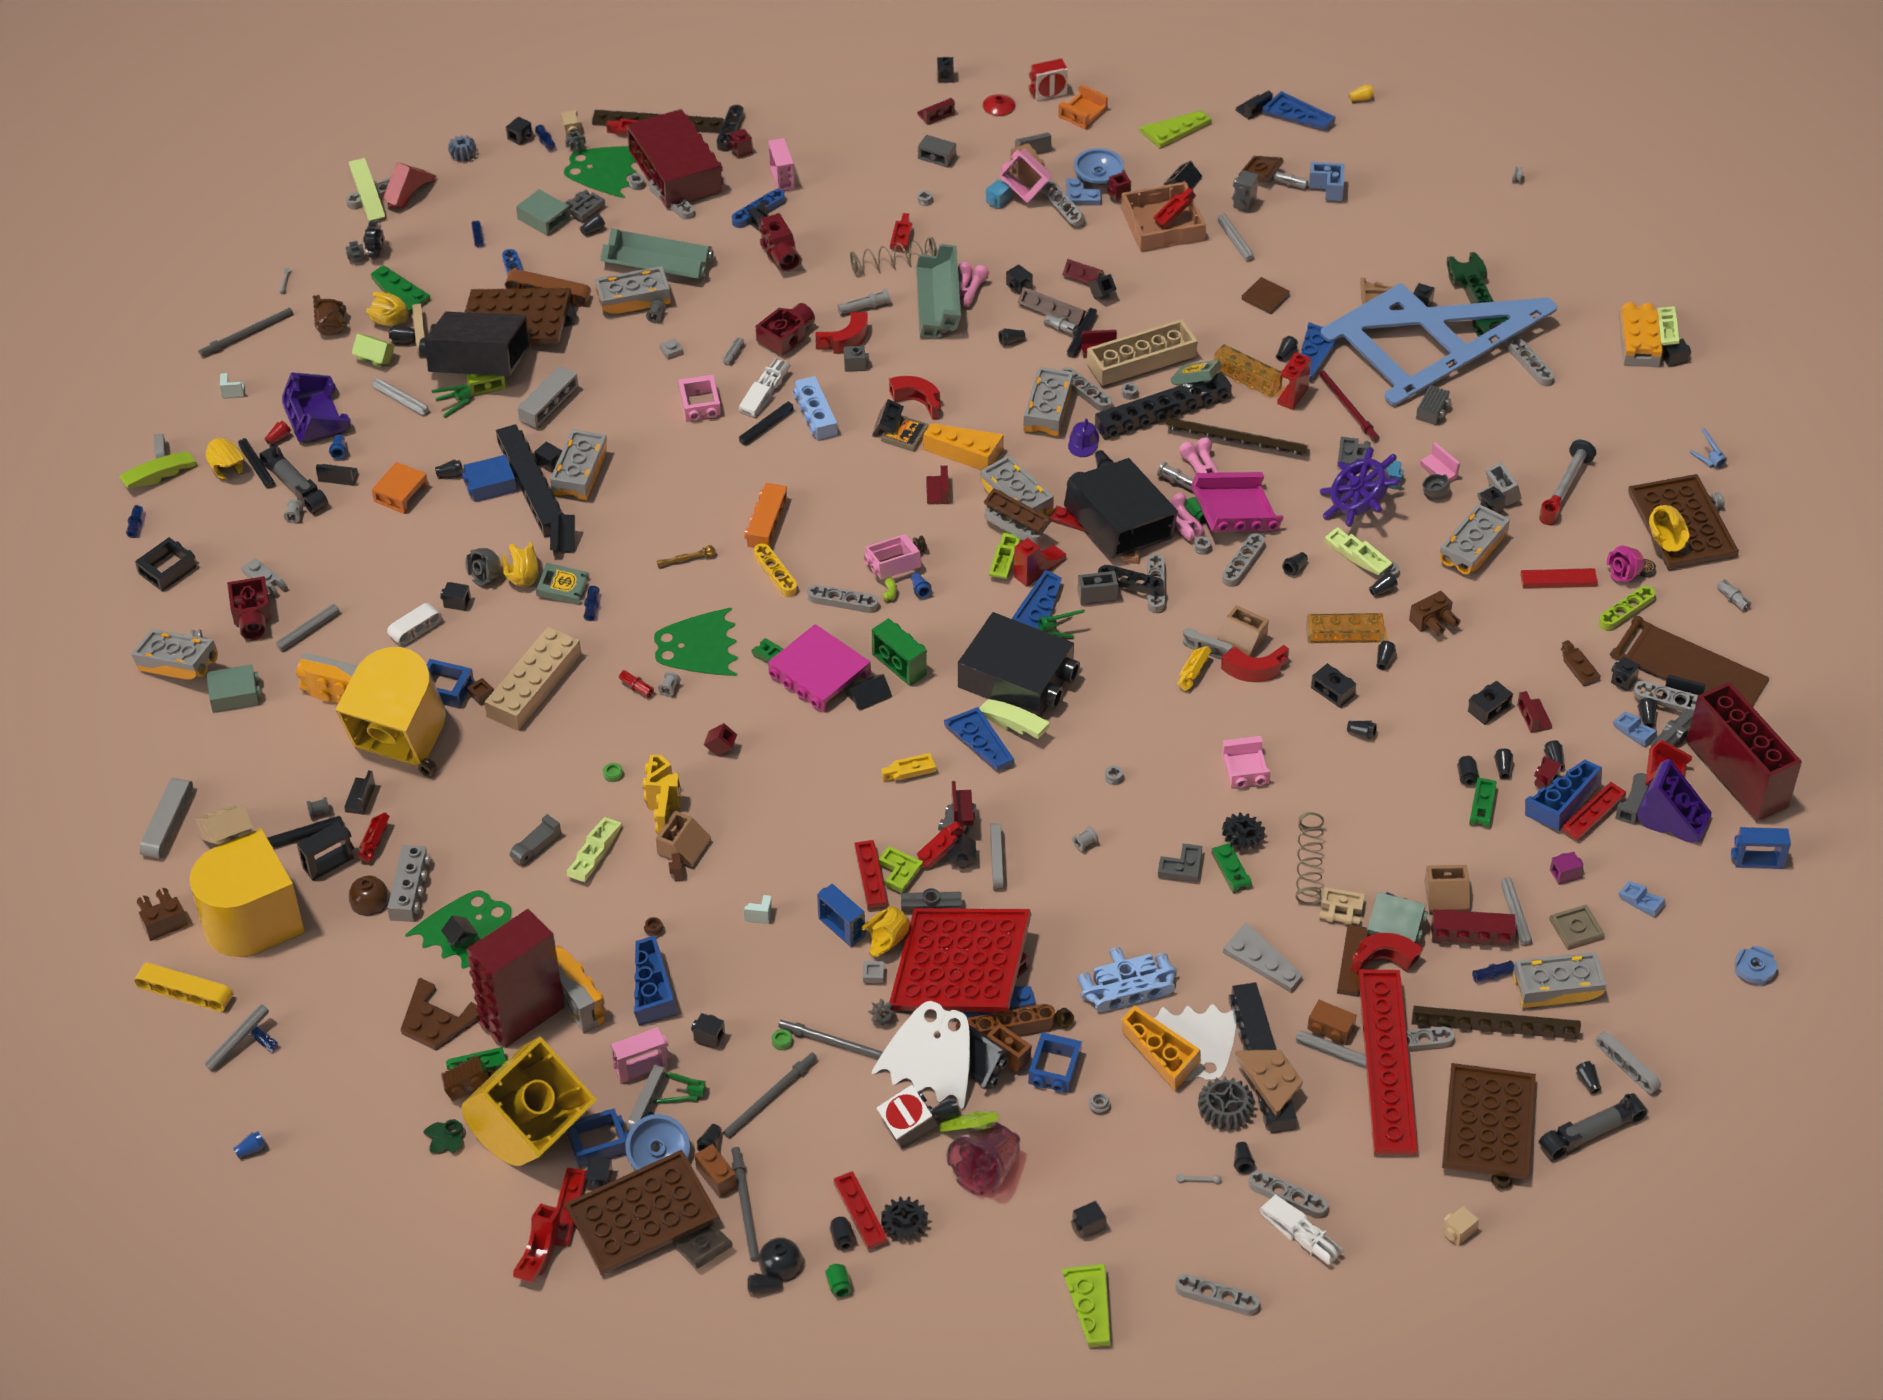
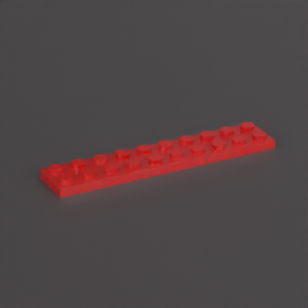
M1359 969L1358 980L1374 1155H1416L1417 1141L1400 970Z

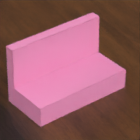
M1435 442L1431 455L1422 459L1420 466L1430 474H1446L1450 482L1458 478L1460 462Z

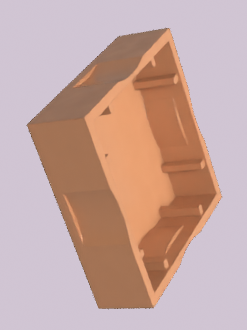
M1186 182L1122 193L1121 210L1140 252L1205 240L1206 223L1194 201L1166 229L1153 219L1176 194L1179 195L1188 188Z

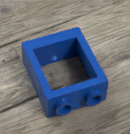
M429 659L426 665L431 676L437 674L458 679L452 691L437 688L444 705L459 709L468 694L467 687L474 682L472 669Z
M1740 827L1738 835H1735L1734 838L1735 847L1731 848V859L1735 861V868L1784 869L1791 846L1789 828ZM1746 846L1775 847L1774 851L1746 850Z
M833 883L821 889L817 894L818 919L848 946L852 947L866 936L865 930H861V927L865 924V911Z
M1041 1032L1029 1069L1028 1084L1035 1087L1052 1089L1056 1092L1069 1093L1080 1060L1082 1041ZM1047 1052L1071 1058L1066 1076L1038 1070L1042 1053Z
M615 1108L579 1118L567 1129V1135L579 1168L588 1166L590 1156L611 1159L626 1154L625 1144L628 1133L623 1132L624 1122L621 1115L617 1116ZM610 1124L614 1125L618 1140L584 1150L579 1137L580 1133Z

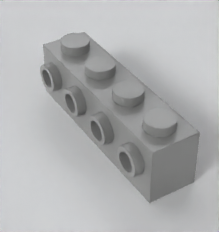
M559 366L545 381L541 382L534 392H531L517 407L519 420L537 428L578 387L577 373Z
M402 845L387 907L389 918L392 921L414 922L415 915L419 914V898L423 897L422 884L427 880L426 867L430 866L431 856L427 854L426 846Z

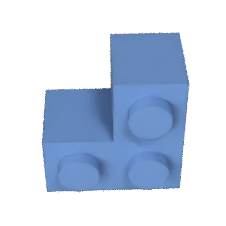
M1311 162L1309 188L1326 189L1325 200L1342 201L1344 164Z

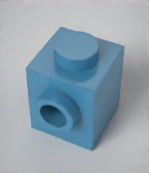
M997 179L985 191L986 203L1000 209L1011 199V187Z

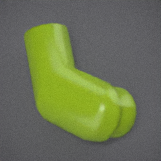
M889 577L884 581L888 588V591L883 592V599L886 602L889 600L893 601L896 598L897 590L895 581L892 577Z

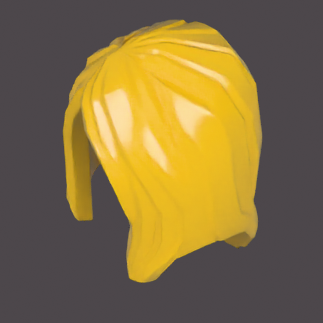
M373 292L372 296L376 298L373 300L370 309L366 308V313L372 321L385 326L401 325L407 321L409 310L399 297L388 292Z
M214 438L208 443L206 448V460L214 473L222 480H226V476L217 467L218 465L221 467L233 465L238 474L243 472L242 462L245 460L244 454L230 440Z
M1657 506L1649 518L1654 540L1668 552L1680 551L1686 546L1690 537L1683 516L1672 506Z
M529 542L525 549H519L514 544H510L509 550L512 555L513 566L507 563L506 556L503 554V573L507 580L511 581L514 585L529 587L538 577V561L533 543Z
M888 906L887 909L874 915L861 927L863 931L866 928L870 931L872 942L868 952L871 956L879 957L896 946L909 932L910 921L903 911L897 907Z

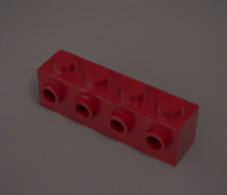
M1433 909L1431 920L1432 941L1501 946L1514 945L1516 935L1515 914Z

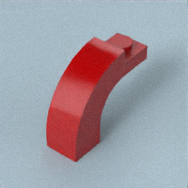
M850 312L849 325L840 331L815 332L816 349H833V354L844 353V347L861 345L868 334V312Z
M916 376L889 378V392L894 402L904 400L919 401L926 406L932 420L939 419V411H941L940 391L933 383Z
M1283 645L1268 656L1255 658L1244 654L1237 647H1234L1222 656L1221 669L1228 675L1246 682L1272 680L1280 675L1281 667L1287 664L1289 648Z
M1373 934L1360 942L1357 952L1352 957L1353 964L1350 970L1357 974L1359 969H1363L1372 960L1388 959L1405 971H1408L1419 960L1423 948L1411 939L1399 934Z
M542 1203L538 1205L531 1216V1232L526 1250L513 1270L514 1278L534 1283L538 1275H543L551 1258L560 1222L559 1208Z

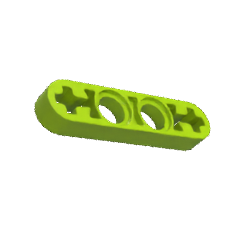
M1642 586L1600 615L1599 627L1610 631L1654 601L1655 589L1651 586ZM1634 601L1638 603V605L1632 606L1629 604V602ZM1621 610L1624 611L1625 614L1620 615L1616 611Z

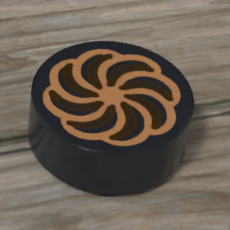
M1644 559V569L1639 575L1642 577L1654 575L1655 563Z

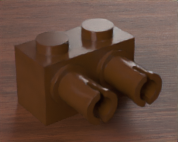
M1442 591L1411 605L1409 621L1420 632L1430 628L1436 636H1440L1446 630V627L1440 622L1445 620L1451 628L1457 627L1461 622L1451 611L1453 602Z
M162 888L164 895L160 889L156 892V896L160 901L157 905L152 906L148 896H143L145 903L141 897L137 899V904L141 909L139 912L140 919L150 941L188 925L184 909L177 896L171 898L167 888Z

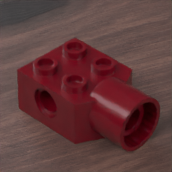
M777 213L761 218L759 230L762 238L760 239V244L763 249L765 248L768 258L772 259L774 264H777L782 271L788 272L797 268L801 262V256L796 250L793 233L781 214Z
M799 303L792 309L777 308L755 326L756 341L777 354L784 356L805 339V329L815 322V315L811 308L804 303Z
M265 576L227 582L234 625L240 626L241 636L247 640L263 638L267 633L266 621L272 618Z

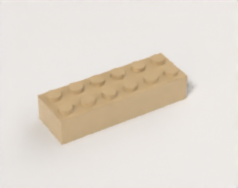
M1181 319L1087 348V365L1101 386L1196 357L1198 341Z
M547 627L484 702L486 716L519 731L580 658V640Z
M230 804L194 818L201 839L208 841V843L222 844L230 840L229 836L240 837L248 834V829L253 828L246 807L241 804Z

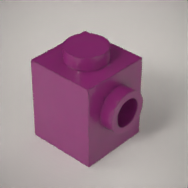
M1574 851L1552 857L1550 871L1558 885L1580 879L1583 862Z

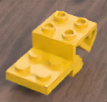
M650 755L649 762L645 763V774H647V777L643 778L642 787L646 789L644 791V802H647L648 810H654V821H656L655 833H660L670 819L671 811L680 810L679 774L676 772L672 774L671 764L662 755Z

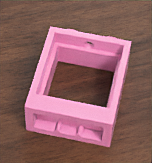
M785 139L768 141L769 167L777 189L783 191L795 189L793 161Z
M1023 148L1021 151L1017 150L1011 156L1012 161L1010 163L1006 162L1000 168L1002 172L999 176L1028 203L1053 175ZM1021 157L1042 177L1030 191L1009 171Z
M713 375L678 380L679 394L686 422L721 416L720 401ZM712 393L713 402L688 405L687 396Z
M906 534L865 547V563L870 565L872 572L877 574L881 580L922 567L920 551ZM900 554H904V555H902V556H899V557H896V558H893V559H890V560H886V561L880 562L881 560H884V559H887V558H890V557H894V556H897V555H900Z
M658 1027L611 1044L613 1066L621 1084L650 1074L654 1065L668 1067L667 1058H670L666 1046H669L666 1035H661ZM656 1049L658 1050V1051L649 1053V1054H647V1055H644V1056H641V1057H638V1058H635V1059H633V1060H630V1061H627V1062H626V1060H628V1059L637 1057V1056H639V1055L648 1053V1052L653 1051V1050H656Z

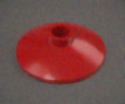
M994 94L988 96L983 101V109L986 113L993 116H1006L1014 111L1015 101L1010 96Z

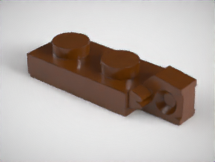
M1569 640L1562 642L1563 661L1582 686L1599 681L1601 675L1579 648H1574V645Z

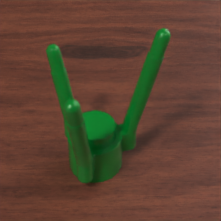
M462 384L432 390V393L454 391L436 397V401L455 396L457 401H461L443 415L444 418L462 405L469 403L472 393L468 385Z
M1085 610L1040 617L1038 620L1039 630L1055 636L1073 639L1074 635L1053 631V629L1057 628L1056 620L1084 613Z
M668 1072L666 1077L687 1083L686 1093H690V1096L656 1099L654 1103L697 1101L698 1097L703 1098L706 1081L691 1079Z

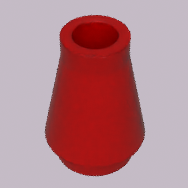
M284 421L277 422L267 436L264 437V440L268 445L276 443L289 436L291 429Z

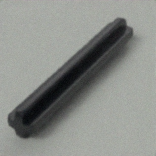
M1091 307L1087 310L1067 349L1068 357L1074 358L1078 353L1082 343V331H1089L1097 315L1095 308Z
M789 401L784 403L740 435L739 442L743 445L749 443L793 411L794 405Z
M246 438L239 440L240 449L266 488L273 487V478Z
M336 816L267 837L272 848L310 837L338 821L343 826V820L341 816Z

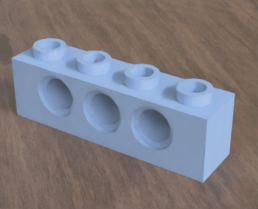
M813 376L795 381L793 394L795 399L799 400L800 410L804 411L806 423L809 422L811 434L815 435L817 441L838 436L836 419L816 377Z

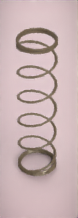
M929 237L925 242L924 255H926V245L929 239L931 256H936L937 247L935 239ZM913 240V241L910 243V247H909V258H908V255H907V253H906L904 247H903L900 243H897L896 246H895V248H894L893 259H892V257H891V255H890L888 249H887L886 247H884V248L886 249V251L888 252L889 256H890V259H891V261H892L893 266H895V251H896L897 245H900V246L903 248V250H904V252H905V255H906V257H907V260H908V262L910 263L911 245H912L913 242H916V243H917V245H918L919 248H920L921 253L923 254V251H922L920 245L918 244V242L915 241V240ZM881 248L879 249L878 253V264L873 253L869 249H866L864 251L862 265L857 255L853 251L850 252V262L853 272H858L857 260L859 262L861 270L864 271V257L865 252L867 250L872 254L876 266L879 269Z
M1307 812L1299 817L1298 827L1301 831L1298 836V843L1301 847L1297 852L1298 859L1300 860L1297 865V872L1300 877L1296 881L1298 891L1295 898L1301 904L1314 905L1321 900V889L1317 887L1299 889L1298 881L1301 877L1308 881H1319L1322 879V875L1317 872H1307L1301 875L1299 865L1304 863L1305 865L1316 867L1320 866L1323 861L1317 857H1308L1301 860L1299 852L1301 848L1311 852H1318L1323 849V846L1316 842L1307 843L1302 846L1300 836L1302 833L1310 837L1322 836L1324 832L1319 828L1324 825V818L1318 813ZM1315 815L1321 818L1322 823L1315 827H1308L1303 825L1301 821L1306 816ZM1316 829L1322 832V834L1318 836H1312L1304 833L1307 830ZM1318 844L1321 846V849L1309 850L1304 846ZM1307 859H1318L1321 861V863L1318 865L1306 864L1303 861ZM1314 873L1320 875V878L1310 880L1303 877V875ZM1302 891H1314L1318 894L1310 895ZM1301 892L1308 896L1319 895V899L1313 902H1305L1298 898V894Z

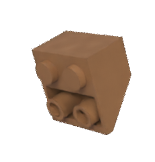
M1029 143L1011 149L1012 156L1017 150L1021 151L1025 148L1045 167L1043 159L1039 158L1036 150ZM1022 157L1010 169V172L1027 187L1033 188L1042 178Z
M1236 605L1226 617L1217 640L1227 642L1233 645V648L1237 647L1244 654L1252 656L1268 634L1269 620Z
M675 811L656 837L657 853L672 859L671 854L679 853L681 863L692 867L710 842L711 836L693 817Z
M1467 865L1427 866L1424 883L1429 912H1433V909L1470 911V883Z

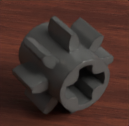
M574 131L566 136V148L570 147L572 152H580L585 147L586 139L585 136H581L580 132Z
M357 241L349 242L350 246L345 247L347 258L353 259V262L361 261V257L365 256L363 244H358Z
M880 999L877 1004L872 1002L873 1008L868 1011V1013L874 1016L871 1021L875 1023L879 1020L881 1026L884 1025L885 1021L892 1022L890 1019L891 1014H895V1011L890 1010L892 1003L887 1002L884 1005L883 999ZM883 1008L885 1012L880 1016L878 1012H881Z

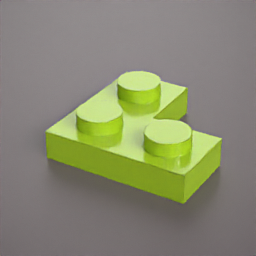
M888 846L878 859L879 865L892 870L885 880V886L900 893L906 890L923 867V861L891 846Z

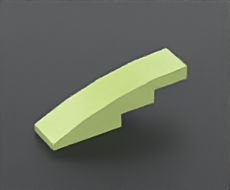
M365 158L348 162L368 222L370 220L384 219L385 214Z
M1675 306L1657 308L1661 345L1679 344Z
M1338 527L1325 537L1324 542L1337 552L1377 575L1382 574L1392 565L1390 560L1367 541L1362 543L1354 535L1350 534L1348 536Z
M988 699L979 707L987 720L1006 731L1011 728L1021 735L1027 732L1039 739L1050 728V722L1024 709L1004 702Z
M604 817L586 836V844L577 852L575 862L567 869V876L585 882L607 853L621 829L622 823Z

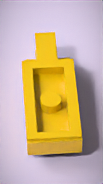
M1208 646L1193 650L1179 673L1180 679L1177 684L1183 691L1189 690L1193 686V679L1200 674V669L1207 662L1208 656L1212 651Z
M931 753L895 760L893 764L889 765L890 767L881 768L883 781L903 780L937 772V767Z

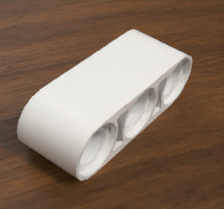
M424 603L392 623L388 627L387 634L400 646H404L438 625L442 619V614L430 603Z

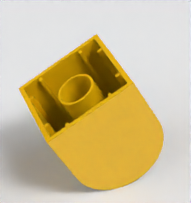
M402 647L383 648L363 659L356 668L335 709L354 747L415 766L422 763L424 758L429 757L444 726L446 716L443 701L425 661L414 651Z
M262 828L210 849L195 862L190 873V886L205 939L217 952L232 957L251 956L305 933L293 883Z
M539 1036L522 1046L462 1104L461 1109L463 1117L472 1133L491 1153L510 1165L522 1166L540 1157L597 1099L544 1039Z

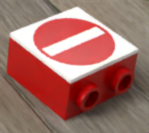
M1062 58L1031 65L1029 91L1030 94H1033L1036 101L1067 95L1068 68Z

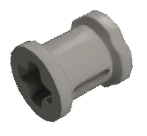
M291 499L287 503L288 509L284 513V519L289 523H297L300 521V512L304 506L300 500Z
M669 671L665 673V679L663 683L659 684L658 691L664 696L672 697L676 685L681 682V678L678 674Z
M1087 827L1083 833L1075 834L1072 841L1079 851H1083L1091 843H1097L1099 838L1092 827Z

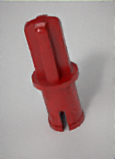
M622 670L619 674V679L631 686V690H636L646 698L653 694L654 687L642 681L641 677L636 678L625 670Z

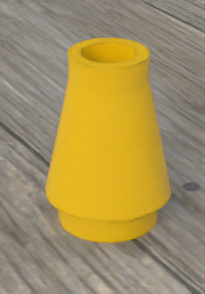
M1365 84L1349 93L1351 102L1371 100L1374 97L1373 88L1370 84Z

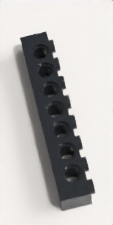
M1219 372L1209 382L1186 383L1095 413V427L1103 439L1106 440L1166 420L1168 417L1172 418L1231 398L1232 385L1223 372Z

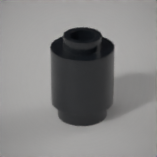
M393 325V328L389 329V339H392V343L410 344V342L415 341V328Z
M1472 756L1461 757L1457 764L1460 782L1465 785H1473L1477 782V777H1479L1477 762Z
M842 1216L834 1218L829 1228L834 1246L837 1249L847 1250L855 1243L851 1223Z

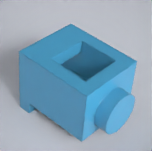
M1394 461L1386 468L1390 479H1400L1399 485L1389 486L1388 488L1400 490L1404 470L1401 469L1402 462Z

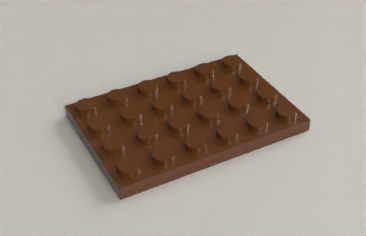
M571 288L471 289L465 312L526 315L529 344L559 343L572 291Z
M1698 474L1629 486L1628 492L1652 538L1649 518L1657 506L1669 505L1676 508L1687 524L1690 537L1686 546L1680 551L1668 552L1654 540L1668 569L1738 556L1739 550Z
M1451 1063L1442 1168L1528 1180L1536 1074Z
M682 1149L564 1203L601 1276L720 1220L717 1211Z

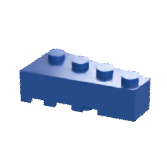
M1583 760L1568 770L1565 776L1553 780V784L1547 788H1541L1535 796L1526 798L1525 815L1560 831L1563 825L1601 784L1602 767L1588 760Z
M655 935L635 941L634 1014L638 1025H642L677 1014L678 1010Z

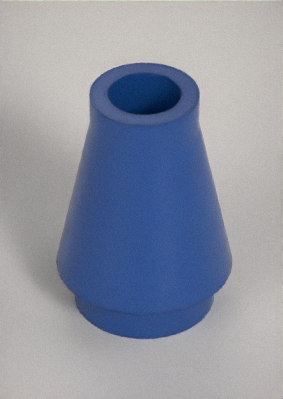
M336 435L329 448V453L334 459H342L347 454L345 438L342 435Z
M914 573L911 576L914 594L920 598L928 597L931 594V584L920 573Z
M259 1131L255 1133L251 1132L233 1149L238 1158L241 1159L244 1156L263 1150V1147L267 1144Z

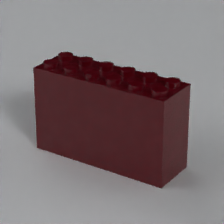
M682 109L627 124L628 150L648 181L653 180V186L657 185L659 188L657 190H660L661 195L665 196L664 199L659 195L666 208L671 207V203L679 205L683 200L689 202L722 192V185L724 184L721 176L723 171L722 164L717 161L715 153L710 151L708 143L704 142L701 133L697 132L695 124L691 123L688 114H685Z
M1731 682L1698 695L1687 743L1756 821L1789 807L1802 764L1800 758Z
M526 909L467 948V962L471 969L469 973L473 980L472 987L475 991L476 1011L480 1018L478 1020L479 1025L483 1030H488L496 1043H500L504 1048L565 1008L554 933L529 909Z

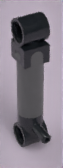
M271 443L268 449L259 453L263 465L275 472L297 495V500H300L310 513L313 514L328 505V499L323 491L318 489L311 479L307 480L283 456L282 451L275 443Z
M1635 1093L1625 1094L1624 1098L1616 1105L1577 1123L1572 1124L1570 1121L1558 1127L1557 1131H1548L1540 1138L1539 1144L1551 1160H1557L1565 1154L1568 1155L1579 1150L1581 1144L1628 1122H1639L1647 1115L1648 1109Z

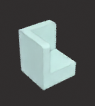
M220 373L222 398L244 397V383L229 382L228 373Z
M763 895L761 904L749 903L748 906H745V921L769 924L772 911L771 896Z

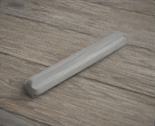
M1225 214L1218 215L1217 221L1245 260H1252L1254 253Z
M380 378L373 380L374 388L421 415L428 413L427 405Z
M335 604L330 605L276 642L278 649L284 651L339 614L338 606Z
M1510 877L1503 878L1501 886L1510 913L1515 914L1516 931L1522 945L1531 944L1532 937L1513 881Z
M260 1004L205 1061L206 1067L214 1071L269 1013V1010Z
M1299 1031L1296 1036V1042L1366 1068L1364 1054L1304 1031Z

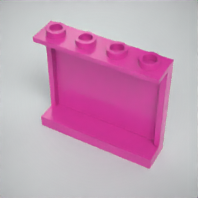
M1262 472L1196 473L1191 487L1212 532L1279 530L1284 517L1283 515L1275 516L1261 486L1264 479Z
M816 624L768 661L769 675L773 679L781 682L787 689H791L801 699H805L814 708H818L822 712H826V703L858 676L862 675L867 678L871 675V662Z

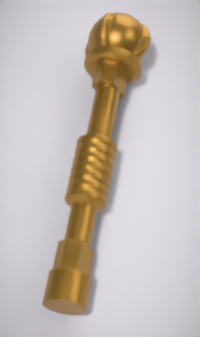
M707 545L695 553H686L671 559L657 560V566L660 568L670 563H680L698 556L710 558L715 555L716 550L712 545Z

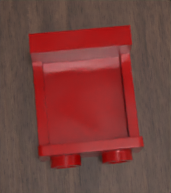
M1297 352L1294 353L1280 374L1281 377L1289 379V384L1277 399L1278 405L1294 410L1308 390L1312 358Z
M1663 740L1658 741L1649 749L1645 784L1649 786L1659 764L1668 759H1671L1682 775L1685 776V766L1692 761V756Z

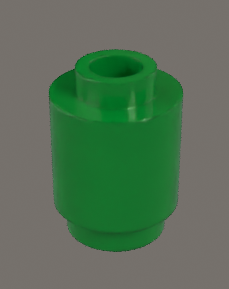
M1189 498L1185 504L1186 510L1200 524L1206 522L1207 520L1197 498Z
M839 1263L830 1265L825 1271L831 1293L837 1298L849 1295L852 1284L846 1266Z

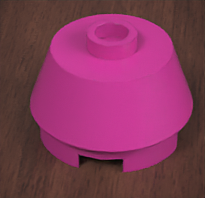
M1623 545L1609 552L1607 565H1610L1613 573L1610 574L1611 577L1616 581L1629 582L1638 576L1644 569V558L1641 552L1635 548Z

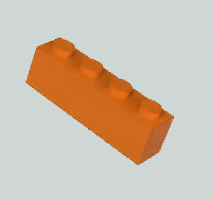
M765 483L764 489L760 490L759 502L755 503L754 515L750 516V526L745 530L744 538L747 539V547L754 548L761 543L767 544L770 547L788 499L787 486Z

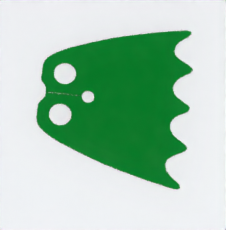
M628 146L601 147L573 152L569 157L570 165L566 166L564 170V175L575 182L621 198H625L620 190L624 187H629L626 177L637 173L636 170L631 168V164L636 161L630 154ZM577 155H584L586 159L584 161H577L575 157ZM588 164H591L592 167H591V168H587V165H588ZM578 168L580 173L573 175L570 173V170Z
M732 608L694 616L658 630L654 634V642L658 645V650L655 652L656 661L665 666L693 672L736 676L737 673L731 671L728 668V664L737 660L738 657L730 654L727 649L730 645L736 643L737 640L726 635L727 630L735 626V623L724 619L725 614L731 611ZM669 633L673 638L669 642H664L661 640V636ZM683 643L684 647L679 648L678 644ZM671 651L674 656L666 660L662 658V653Z
M476 890L442 907L412 928L405 936L422 935V948L432 945L441 946L442 958L451 955L460 956L461 968L464 969L470 966L467 962V949L450 946L447 938L441 931L450 917L453 915L468 919L478 933L470 945L472 946L510 921L511 907L503 901L492 900L489 894L481 890ZM474 897H481L484 902L481 906L475 907L471 904V900ZM501 907L504 913L500 917H494L491 914L492 909ZM481 914L482 918L477 920L475 916Z

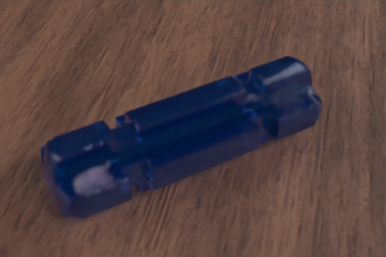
M472 221L474 244L476 247H482L484 242L480 221Z
M258 1025L249 1033L262 1046H266L269 1052H274L279 1047L278 1042L270 1038L271 1036L258 1027Z

